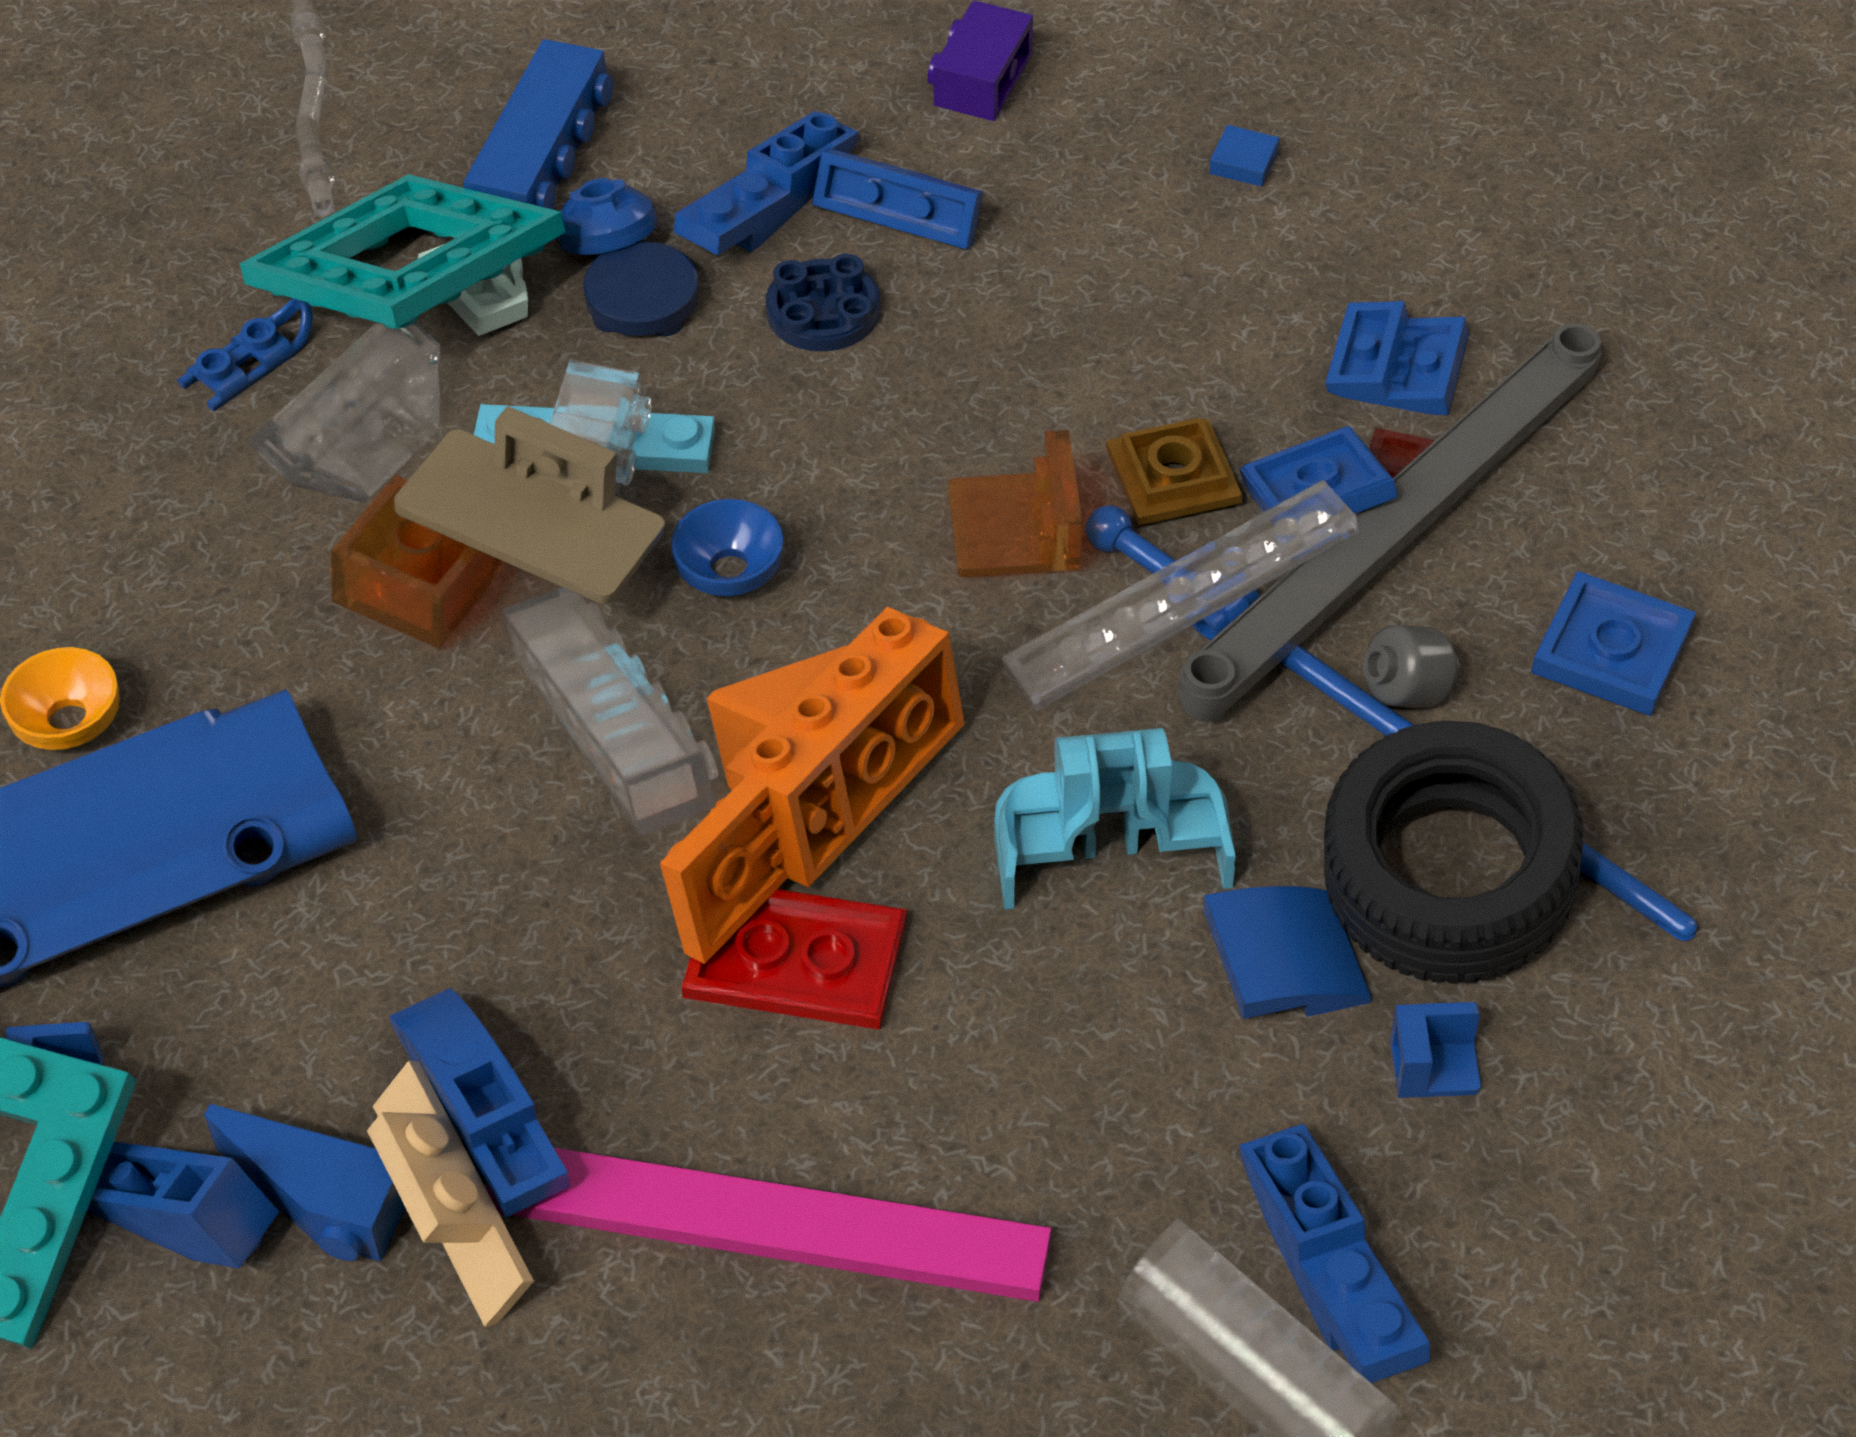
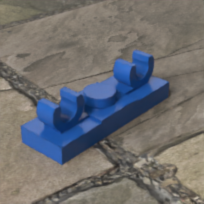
M828 148L821 152L812 205L967 249L972 246L984 191Z

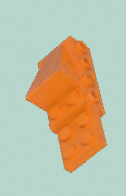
M887 606L849 645L716 689L706 698L727 784L731 792L725 798L720 799L713 806L710 813L683 840L673 845L667 856L660 862L684 954L705 964L787 878L809 888L965 725L949 632L931 625L922 618L911 617Z

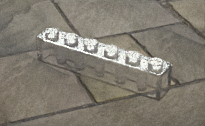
M561 587L502 609L514 655L519 666L641 836L716 807L710 780L718 777V770L710 748L704 740L694 741L690 726L680 710L674 713L671 712L662 686L658 682L649 683L644 666L636 654L628 657L618 630L615 627L607 630L602 613L595 601L586 603L581 595Z

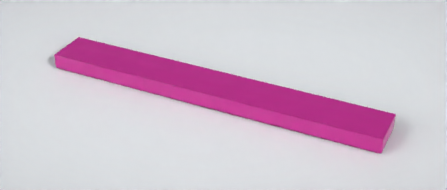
M560 1148L554 1149L568 1171L570 1187L512 1215L1039 1302L1051 1241V1228ZM486 1183L485 1188L498 1213L504 1214Z

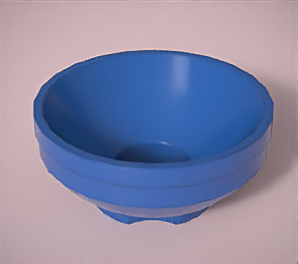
M607 178L590 180L583 183L579 189L570 193V199L561 210L565 233L557 237V241L561 249L574 254L590 255L619 250L639 242L653 232L658 224L657 213L651 199L647 195L631 186L625 185V182L621 179L609 180Z
M739 499L714 500L697 506L686 513L677 523L671 539L673 561L680 576L695 589L715 596L742 595L756 590L767 583L776 574L781 564L784 546L782 530L776 518L765 508ZM727 556L738 557L748 565L743 573L735 577L719 576L713 572L711 567L717 560Z

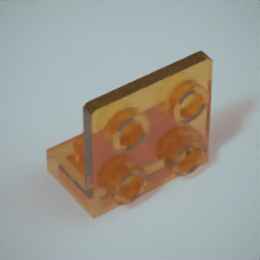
M1069 430L1045 431L1044 456L1033 457V473L952 478L948 481L957 573L960 577L1080 570L1082 517Z

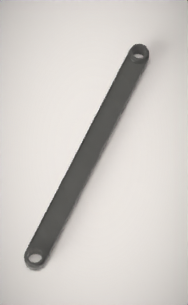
M1577 323L1564 324L1559 327L1549 340L1393 478L1397 498L1351 515L1200 651L1190 655L1181 669L1178 697L1183 711L1188 716L1199 721L1208 722L1223 717L1233 704L1580 388L1588 383L1597 372L1601 357L1600 337L1597 332L1591 327Z

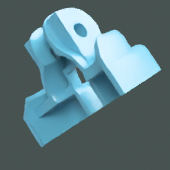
M1163 728L1056 738L1054 746L1055 772H1042L1018 779L1004 789L996 802L994 843L1004 910L1014 909L1016 865L1074 860L1072 846L1075 837L1078 835H1082L1085 859L1095 858V823L1099 821V814L1124 811L1123 832L1127 855L1137 854L1139 829L1155 828L1159 852L1215 847L1223 889L1233 888L1235 849L1227 799L1217 782L1204 769L1192 763L1171 760L1167 737Z

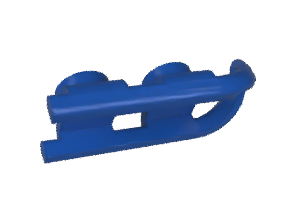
M292 298L268 318L249 320L242 326L241 332L231 338V343L222 349L214 348L202 352L197 357L196 363L186 369V374L177 379L179 385L186 389L196 381H201L215 393V396L206 402L208 408L212 411L217 410L292 358L306 345L313 323L311 306L308 302ZM298 310H301L300 329L296 338L289 343L285 337L276 331V328L283 325ZM255 357L259 360L260 365L245 375L238 366L249 358Z

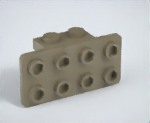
M509 406L495 420V444L463 430L448 432L394 497V510L399 516L601 604L610 603L618 596L663 536L665 521L660 515L615 496L616 452Z

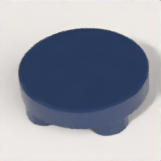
M640 241L619 250L602 253L588 267L583 281L586 307L593 318L595 327L603 332H617L639 336L656 334L665 337L674 335L682 329L683 321L692 313L699 298L698 275L692 261L680 250L658 242Z
M840 254L833 259H814L804 262L787 260L778 264L773 270V281L766 293V315L773 332L786 343L809 351H834L858 343L868 336L876 326L880 316V293L873 278L864 271V263L859 257L852 254Z

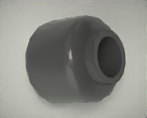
M1390 625L1377 632L1368 645L1363 659V672L1369 691L1384 705L1391 707L1432 708L1444 701L1455 685L1459 675V661L1452 643L1444 633L1432 627Z

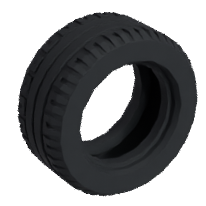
M1446 720L1415 724L1412 727L1402 728L1397 733L1388 734L1383 739L1375 741L1370 745V748L1359 753L1358 758L1353 759L1348 765V769L1340 775L1339 782L1335 784L1333 795L1330 796L1327 804L1324 830L1326 890H1328L1329 903L1332 904L1335 916L1339 917V923L1343 930L1348 931V936L1354 942L1359 943V947L1365 953H1370L1371 958L1378 962L1384 961V965L1391 970L1397 969L1400 974L1407 976L1410 974L1415 975V978L1423 981L1428 979L1436 983L1448 981L1451 984H1458V982L1466 984L1475 982L1476 979L1481 981L1490 980L1492 976L1500 977L1507 974V970L1514 971L1521 968L1522 963H1529L1535 958V954H1540L1547 949V944H1551L1557 937V932H1560L1565 926L1566 919L1569 918L1571 907L1576 898L1583 850V825L1581 812L1578 810L1577 798L1573 795V789L1570 784L1565 782L1566 778L1563 773L1556 769L1557 765L1550 759L1545 758L1544 753L1537 748H1533L1531 743L1520 740L1518 736L1503 729L1471 721ZM1431 807H1466L1492 816L1510 831L1520 846L1525 859L1521 868L1498 888L1473 897H1438L1410 887L1388 868L1379 848L1385 835L1406 816Z

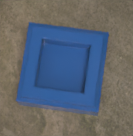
M1227 125L1210 159L1209 174L1262 187L1278 153L1280 137Z

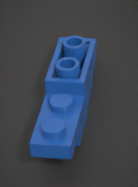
M816 110L750 149L747 152L746 170L676 212L674 233L716 255H720L735 244L750 252L754 251L813 198L821 152L831 148L849 154L858 142L859 132L838 122L836 118L829 114L820 113Z
M448 988L389 1016L390 1024L411 1061H419L451 1123L454 1125L505 1217L511 1216L570 1187L568 1171L539 1124L532 1099L489 1032L452 988Z
M1304 1123L1239 1145L1240 1157L1267 1226L1330 1351L1341 1349L1362 1386L1429 1363L1430 1342L1366 1242L1364 1218Z

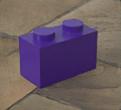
M973 0L962 19H955L952 23L948 41L942 53L936 52L931 59L927 80L934 87V106L995 121L1033 54V15Z

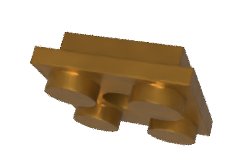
M1200 417L1122 434V437L1106 440L1107 452L1138 526L1242 503L1243 495L1209 419L1203 420ZM1175 462L1185 465V467L1172 469L1165 467L1163 464Z

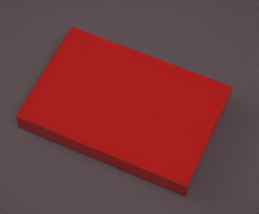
M777 889L705 964L690 957L681 987L682 996L686 999L880 1030L907 923V909Z

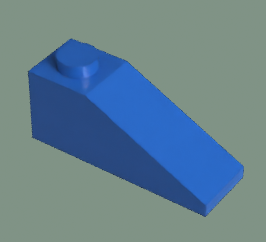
M209 1104L204 1117L215 1148L224 1157L232 1158L261 1192L309 1238L318 1244L324 1252L344 1261H354L359 1255L378 1261L382 1260L403 1215L405 1206L375 1148Z
M115 1141L87 1209L88 1212L193 1261L239 1269L245 1260L259 1247L263 1234L279 1213L276 1207L232 1158Z

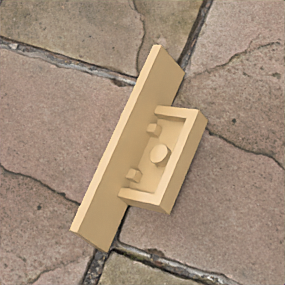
M408 1061L373 1105L378 1117L368 1128L367 1132L423 1243L443 1244L484 1327H491L502 1320L534 1280L419 1061Z

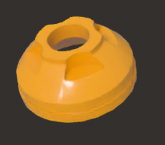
M75 647L55 648L29 657L19 664L7 677L0 697L3 716L14 735L26 744L47 750L69 749L93 740L105 731L114 720L120 701L117 677L109 662L92 651ZM78 706L86 711L81 723L72 728L58 729L49 724L54 712L63 707Z

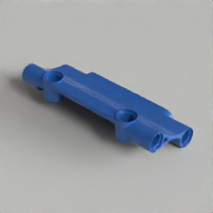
M287 689L225 713H221L219 709H210L189 715L0 788V938L10 939L18 945L17 953L13 960L5 966H0V988L12 986L21 981L32 967L240 884L252 887L267 884L284 870L358 841L355 827L345 802L317 754ZM253 838L265 841L273 850L266 861L255 865L244 863L235 854L236 849L242 842Z

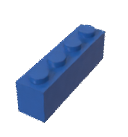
M542 39L464 179V188L553 209L556 187L561 178L568 179L574 168L576 149L580 142L586 143L589 141L594 128V116L599 106L606 107L611 99L613 78L606 72L604 50Z

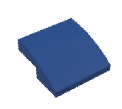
M1404 301L1348 303L1325 382L1327 392L1342 398L1429 415H1448L1469 336L1466 318H1408Z
M1269 886L1230 890L1204 896L1203 911L1243 1019L1301 1006L1306 1017L1371 1003L1372 997L1346 932L1339 923V917L1335 916L1332 904L1329 903L1328 890L1298 886Z

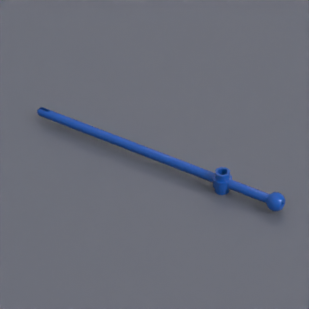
M1114 505L1102 506L1097 508L1087 520L1085 533L1088 541L1095 549L1102 552H1115L1119 550L1197 604L1199 609L1191 616V623L1197 632L1210 641L1259 598L1252 584L1240 576H1233L1226 583L1219 582L1212 586L1134 532L1130 516L1124 509ZM1299 645L1280 662L1385 736L1414 725ZM1583 842L1580 872L1676 939L1689 941L1694 938L1697 923L1693 917Z

